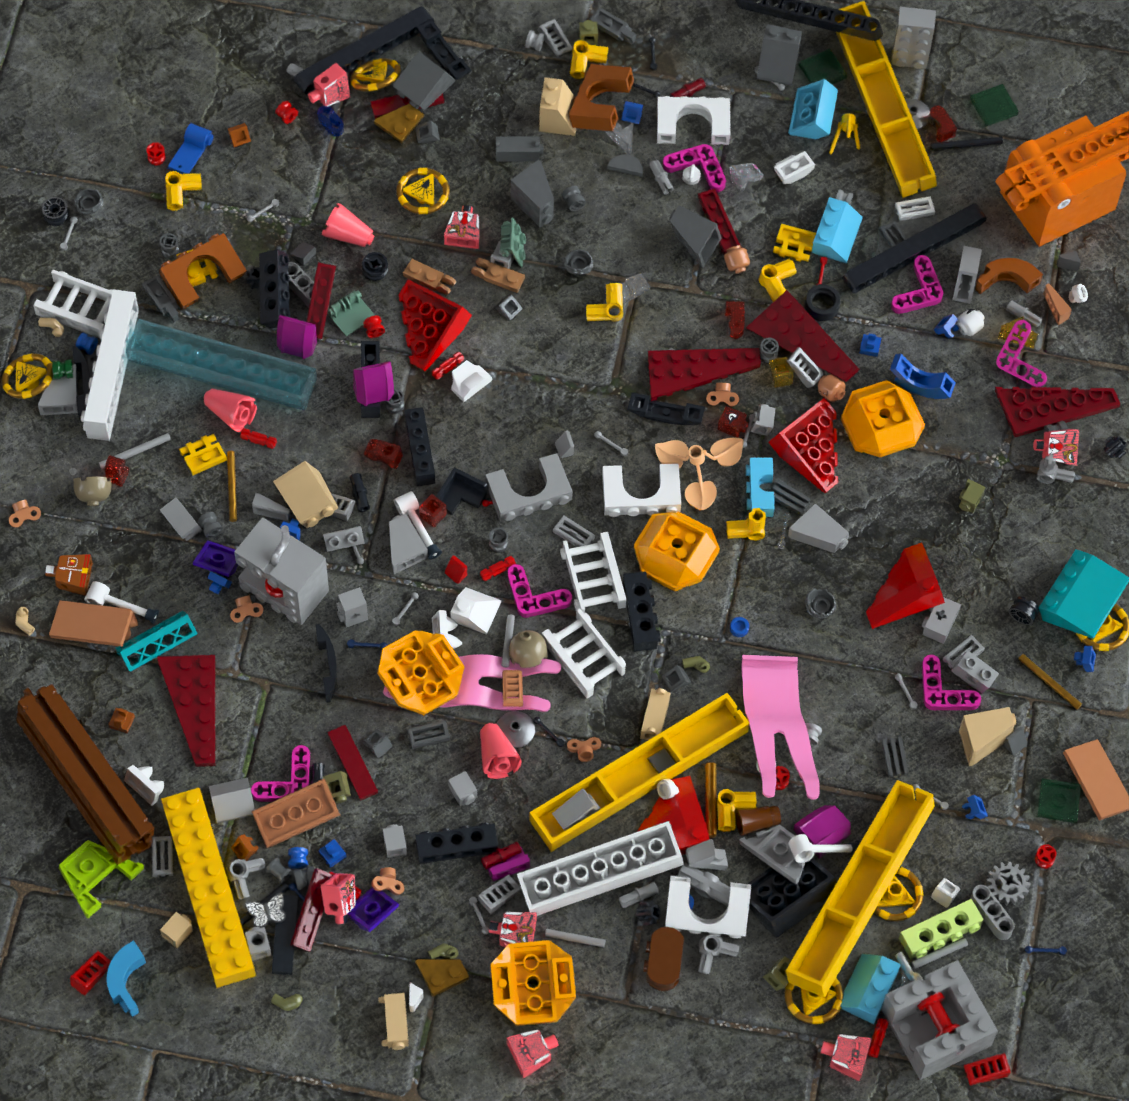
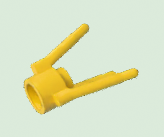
M846 113L842 115L841 122H838V128L829 151L830 154L833 153L841 129L847 132V138H850V133L854 130L857 149H860L856 116Z

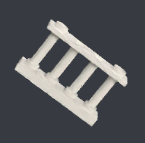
M52 270L51 274L55 284L46 301L36 300L34 303L35 314L44 318H55L65 326L100 338L101 329L105 327L103 324L104 314L109 310V307H107L108 297L112 296L113 290H108L69 276L63 271ZM62 285L72 288L62 307L59 308L52 305ZM79 291L88 294L79 313L75 314L69 311ZM95 298L104 300L105 303L97 318L94 320L86 318Z
M608 532L600 533V540L597 543L571 549L568 547L567 540L563 541V548L560 549L562 560H566L575 593V610L577 611L580 608L585 613V607L611 601L613 603L617 602L618 609L626 608V596ZM598 550L603 552L604 557L602 560L573 565L571 556ZM602 567L608 569L609 574H607V577L578 583L576 573ZM607 584L609 586L612 585L613 591L611 594L582 599L580 590Z
M579 608L576 612L577 620L556 634H552L547 629L542 632V636L548 650L561 664L562 668L584 696L589 698L593 695L596 682L615 670L623 676L626 663L621 656L615 654L591 623L590 616L587 613H583ZM583 626L588 635L572 646L563 648L560 640ZM594 640L600 649L581 662L575 663L571 659V655ZM604 655L609 659L611 664L593 676L586 677L582 673L584 668Z

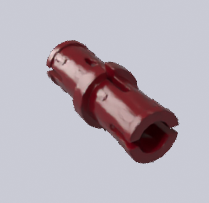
M700 77L692 83L684 84L679 90L670 93V97H692L694 93L706 88V84Z
M516 841L502 849L497 848L492 854L481 858L482 865L487 870L496 864L507 862L511 857L522 853L521 847Z

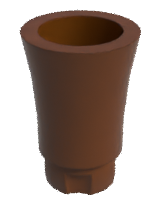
M778 806L735 809V822L740 836L781 824Z

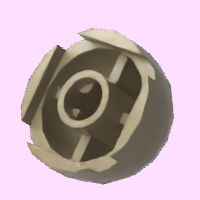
M81 477L73 479L76 497L82 502H87V506H99V502L105 501L111 493V478L86 477L85 481H81Z
M531 630L521 631L514 635L509 643L510 660L514 665L515 663L520 664L522 668L540 665L542 663L541 660L544 657L545 659L548 657L547 644L543 636Z

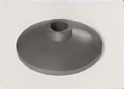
M906 99V104L917 130L923 128L929 122L930 111L928 107L919 100Z
M508 712L502 715L497 722V725L514 748L527 745L534 737V722L523 712ZM518 725L519 728L513 729L512 726Z

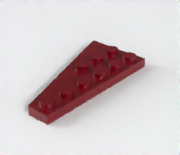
M788 290L746 327L764 339H775L779 347L792 354L800 347L819 368L845 382L860 370Z
M759 348L648 351L651 401L657 400V397L673 395V392L686 391L712 383V380L721 378V380L728 378V375L741 374L760 368Z
M995 387V393L1014 437L1043 430L1045 425H1056L1059 421L1067 423L1120 407V401L1114 388H1091L1090 390H1084L1079 388L1061 389V387H1032L1031 389H1020L1019 387L1002 389V387Z
M215 655L157 657L195 766H216Z

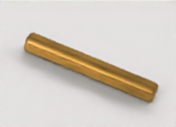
M708 762L705 766L706 827L709 838H714L717 834L716 763Z

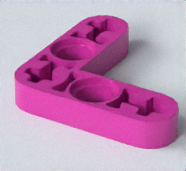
M702 144L668 154L664 157L663 169L666 172L673 173L684 170L691 165H700L711 189L715 188L716 192H721L725 189L726 178L710 145ZM703 151L708 153V160H706L705 154H702ZM689 155L693 160L687 162L683 157ZM714 165L716 170L709 171L706 167ZM715 176H717V181L721 183L720 185L715 183Z
M920 255L916 257L913 266L922 289L895 296L891 304V309L895 313L902 314L937 305L942 301L943 290L931 260L927 256ZM920 262H922V264L925 265V271H924V272H923L924 269H923L922 265H919ZM931 277L933 282L926 283L923 278ZM932 288H934V289H933L934 294H935V295H938L937 298H935L934 295L931 296V294H932ZM918 296L922 299V302L915 303L912 298ZM897 302H900V304H903V307H900V305H897Z
M1019 320L1014 324L997 357V366L1035 387H1042L1047 382L1046 374L1017 359L1031 332L1030 323L1025 320ZM1025 323L1027 331L1021 333L1020 337H1024L1021 341L1019 338L1014 337L1013 334L1018 335L1020 331L1018 326H1022ZM1011 340L1018 341L1019 347L1017 350L1013 351L1009 348ZM1007 350L1015 354L1014 357L1009 356L1008 361L1010 364L1003 367L1000 360L1001 358L1005 359L1007 353H1004V351ZM1019 365L1026 366L1027 372L1025 375L1020 376L1017 374L1016 370ZM1031 369L1034 370L1032 374L1038 376L1039 373L1042 374V382H1038L1036 384V380L1034 378L1029 377V380L1026 379L1029 376Z
M518 564L509 567L508 581L520 616L529 618L565 609L571 605L572 594L567 589L532 596L524 568ZM514 571H517L519 574V582H516V577L513 575ZM523 587L527 592L519 595L516 593V589ZM561 596H564L566 598V602H563V600L560 599ZM546 599L550 602V605L542 607L539 604L540 601ZM523 605H527L529 611L523 609Z
M927 655L923 659V697L926 708L929 710H975L980 706L981 695L977 691L942 690L939 658L935 655ZM929 661H932V664L934 665V667H933V672H932V673H929V672H930V666L928 665V662H929ZM933 678L938 684L933 687L929 686L927 680ZM954 696L958 699V703L950 704L947 698ZM931 697L937 700L935 704H932ZM970 697H973L975 700L974 704L969 700Z
M304 745L296 746L293 749L291 782H256L251 787L253 799L259 802H274L298 791V783H302V788L309 786V749ZM300 752L304 753L303 764H299L298 755ZM299 769L306 771V775L302 778H298L295 775V772ZM279 787L286 790L282 796H277L274 793ZM259 788H262L264 791L262 792V795H258L257 793ZM269 788H271L272 796H269Z

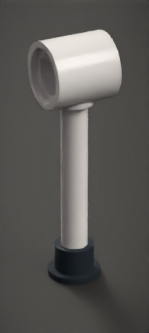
M410 491L395 498L394 503L401 516L404 514L409 515L426 545L428 559L431 560L440 556L442 550L438 549L436 544H433L415 510L419 509V503L414 493Z
M96 581L92 582L84 598L88 604L103 606L107 602L120 608L131 609L133 613L144 616L146 620L151 621V624L156 622L159 614L158 609L152 610L148 608L147 610L108 595L110 589L103 583Z
M800 834L790 839L789 847L796 862L804 863L812 859L814 853L848 852L849 854H854L861 841L856 840L849 844L812 845L806 835Z

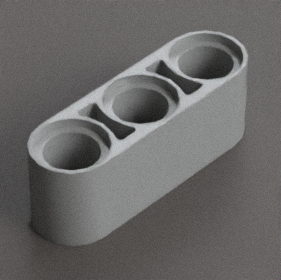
M289 262V273H295L289 275V287L309 308L314 281L298 264Z
M977 885L973 889L970 899L973 900L984 922L993 934L1000 940L1009 939L1014 929L1013 920L987 886ZM976 894H982L985 899H978ZM988 910H994L997 915H990ZM999 926H1006L1009 931H1002Z

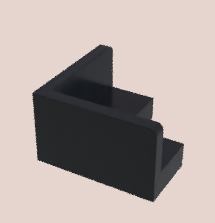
M454 467L435 497V501L440 502L443 507L436 504V508L450 515L454 514L461 501L479 508L488 494L487 483Z

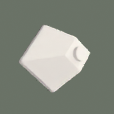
M465 587L453 605L451 619L457 624L487 634L501 604V600Z

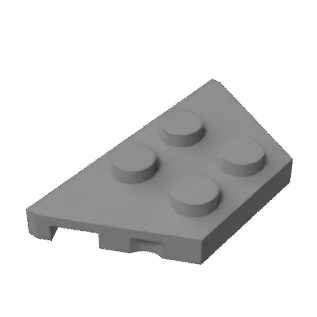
M778 825L767 831L757 832L755 837L749 839L743 837L739 840L740 845L794 884H798L805 862H796L789 847V841L795 836L794 834Z

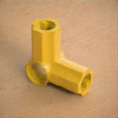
M583 40L575 42L572 51L570 76L574 79L584 78L587 61L606 63L608 47L588 45Z
M176 171L167 173L165 177L167 209L178 211L183 208L182 191L202 190L201 173L180 174Z
M787 259L774 265L768 264L763 266L759 283L766 288L773 302L786 291L781 280L793 276L797 272L793 260Z
M606 284V304L586 305L587 321L617 322L622 319L624 314L622 284ZM618 308L620 310L619 314L616 316L610 315L611 309Z
M753 508L746 520L726 521L728 539L746 537L750 540L763 539L765 537V512L760 508Z
M730 789L721 790L717 798L718 830L722 832L735 830V809L756 808V792H733ZM727 798L731 802L726 804L723 803L721 799Z

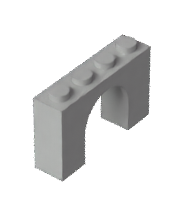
M557 453L539 458V469L546 486L541 493L535 496L525 497L515 493L510 487L504 469L485 475V483H487V489L500 522L504 520L511 521L521 515L527 516L537 510H547L557 504L564 505L572 500L573 491Z

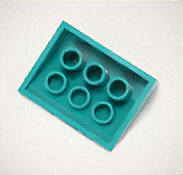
M1076 549L1039 606L1042 620L1094 639L1129 583V577L1094 555Z

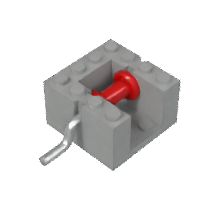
M262 517L234 551L236 563L245 568L238 577L241 589L247 593L251 592L262 603L269 602L272 604L271 608L277 613L282 612L293 623L297 622L302 625L329 592L326 558L291 536L286 525L280 529Z
M902 952L895 955L905 975L912 982L887 993L881 1010L920 1080L992 1046L998 1030L958 960L925 975L923 980L920 974L912 971ZM925 1011L928 1012L927 1014H925V1015H923V1016L921 1015V1014H922L923 1012H925Z

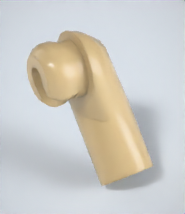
M39 318L38 323L40 327H51L53 329L52 334L55 337L62 336L64 326L55 318Z
M20 607L16 612L15 624L30 636L35 631V628L28 623V609Z

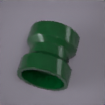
M71 359L64 362L52 361L54 380H59L64 376L67 379L73 378Z

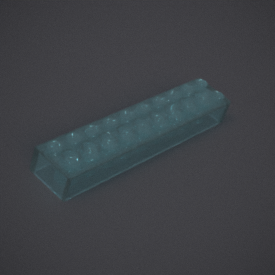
M138 319L126 348L127 359L130 362L304 411L317 381L316 368L142 319Z

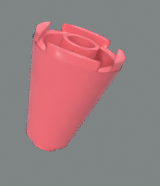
M339 203L331 212L325 224L327 227L325 230L323 229L321 234L327 238L366 247L367 244L371 245L375 237L372 235V229Z
M210 389L204 395V404L234 431L241 432L246 424L250 425L255 417L257 405L254 404L255 399L250 396L218 389Z
M485 724L480 730L483 772L490 779L508 777L507 773L511 771L515 773L521 767V758L497 724Z

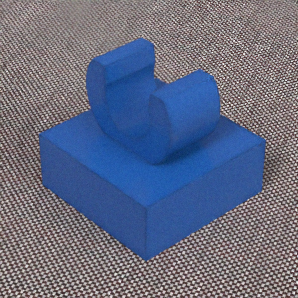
M626 101L622 120L639 124L643 105Z
M954 314L945 316L934 328V331L938 335L944 334L947 338H952L954 335L951 333V329L954 332L959 330L958 325L955 324L958 319Z
M863 334L859 353L878 357L882 338L876 337L875 334Z
M292 518L290 523L283 521L280 529L284 525L288 526L289 534L300 540L299 521Z
M210 572L208 579L213 581L209 590L218 595L222 586L229 589L232 583L213 572Z
M1084 646L1083 653L1075 652L1074 660H1076V665H1083L1085 672L1094 671L1096 654L1092 646Z
M976 795L968 797L969 803L962 805V808L965 810L971 808V812L965 815L968 819L975 817L983 819L988 816L982 798Z
M335 839L318 850V853L330 868L346 857V853Z

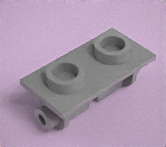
M361 526L323 534L327 552L365 544Z

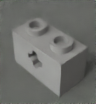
M360 587L338 595L339 602L336 603L337 614L340 622L344 621L346 628L368 620L367 603Z
M943 597L945 603L929 609L931 615L930 617H925L921 626L924 628V636L942 644L945 643L961 607V604Z
M968 650L961 655L951 672L981 694L990 688L999 674Z

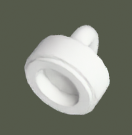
M695 165L685 168L682 177L683 181L688 185L697 184L700 181V170Z
M1082 284L1074 285L1069 293V301L1071 303L1085 302L1088 297L1087 290Z
M663 779L657 784V792L663 799L672 798L679 793L678 787L670 779Z

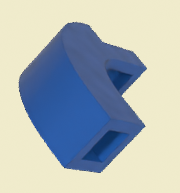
M895 354L890 370L896 375L894 381L898 385L914 394L927 398L947 399L951 397L956 382L946 372H924L914 367L902 354Z

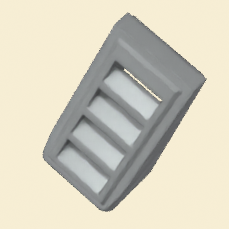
M555 19L539 27V34H544V41L557 57L573 49ZM561 40L560 43L555 45L554 42ZM565 46V48L558 50V47Z
M800 347L787 360L807 388L813 387L824 374ZM799 355V360L795 362V358Z
M259 493L255 494L252 503L254 514L290 522V509Z
M332 494L335 502L339 504V508L334 511L332 516L347 522L355 508V500Z
M507 875L479 894L478 901L492 914L522 889L510 875ZM507 882L514 888L512 891L505 885ZM502 887L507 892V894L504 895L499 888ZM494 892H497L501 898L498 899L494 895ZM489 896L495 901L494 903L488 899Z

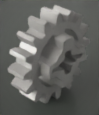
M1001 862L999 868L994 866L993 872H989L986 884L990 885L988 888L995 897H998L999 903L1004 900L1007 906L1009 901L1016 905L1017 899L1022 902L1024 899L1023 895L1027 896L1031 883L1027 882L1029 875H1023L1025 869H1018L1019 864L1013 867L1011 862H1008L1007 866Z

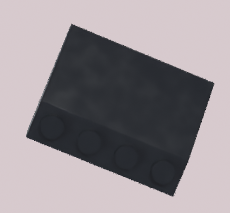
M813 858L805 862L797 885L770 867L748 883L751 885L749 909L763 926L778 938L826 903L837 884L836 879Z

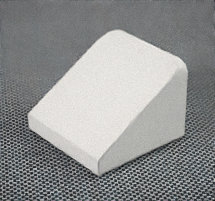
M944 878L935 888L931 898L947 908L961 889Z
M410 983L409 1007L410 1012L413 1013L423 999V990Z

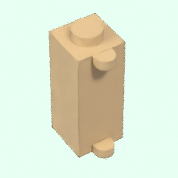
M661 688L651 689L640 739L650 740L663 731L671 693Z
M405 993L386 994L384 997H379V1003H385L387 1040L381 1041L382 1046H388V1048L394 1050L404 1049L406 1046H409Z

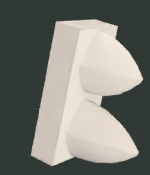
M438 610L432 617L433 634H443L453 649L459 647L462 642L455 636L448 634V631L455 629L458 624L447 616L445 610Z
M132 765L127 769L124 781L150 805L155 804L164 789V782L158 780L151 781L149 779L152 774V767L136 768Z

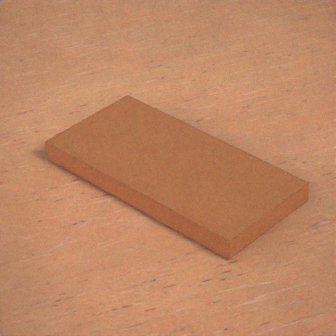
M59 601L49 636L56 639L123 647L133 611L126 608Z
M1098 739L1063 752L1099 820L1129 811V795Z
M325 779L252 811L267 848L340 816Z

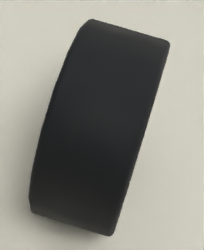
M826 284L813 286L806 295L805 310L813 319L818 321L833 319L840 308V295L832 286ZM819 295L827 296L833 300V307L828 310L817 309L812 305V299Z

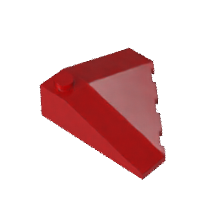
M407 280L398 296L399 301L403 302L404 310L401 313L403 324L407 325L408 333L405 336L407 347H411L412 356H409L412 365L426 371L463 331L472 315L463 306L413 281Z
M825 397L768 442L780 458L823 493L828 492L838 483V476H834V467L838 466L837 452H834L833 443L837 442V429H833L836 411Z
M922 542L905 548L902 551L901 557L890 571L887 581L881 586L873 604L867 609L866 614L872 629L945 603Z
M690 776L672 779L678 787L679 793L669 799L659 797L652 808V813L648 818H645L638 829L639 832L669 821L681 855L686 854L685 850L687 848L710 840Z

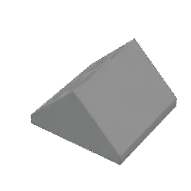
M248 777L209 786L217 823L253 816L252 811L255 808Z

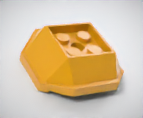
M888 380L852 391L841 416L842 424L854 450L877 457H883L914 447L925 427V423L911 393Z
M678 511L677 513L652 514L634 543L640 572L646 571L647 578H651V580L673 591L700 583L720 551L712 528ZM676 544H677V545H680L681 547H680V548H675V547H673V545H676Z
M415 630L382 649L377 674L398 706L421 715H426L457 697L465 666L443 634H432ZM415 671L421 672L423 677L417 676Z
M550 940L508 944L491 963L494 1006L516 1026L558 1022L576 999L572 956ZM535 979L539 985L536 988H531L527 982Z

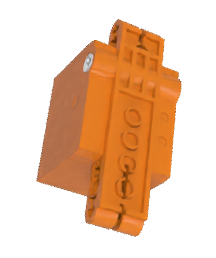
M1129 111L1096 127L1093 126L1087 116H1084L1036 140L1026 141L1017 149L1011 151L1004 173L995 182L1001 189L1000 193L1038 247L1116 210L1126 177V170L1120 162L1129 158Z

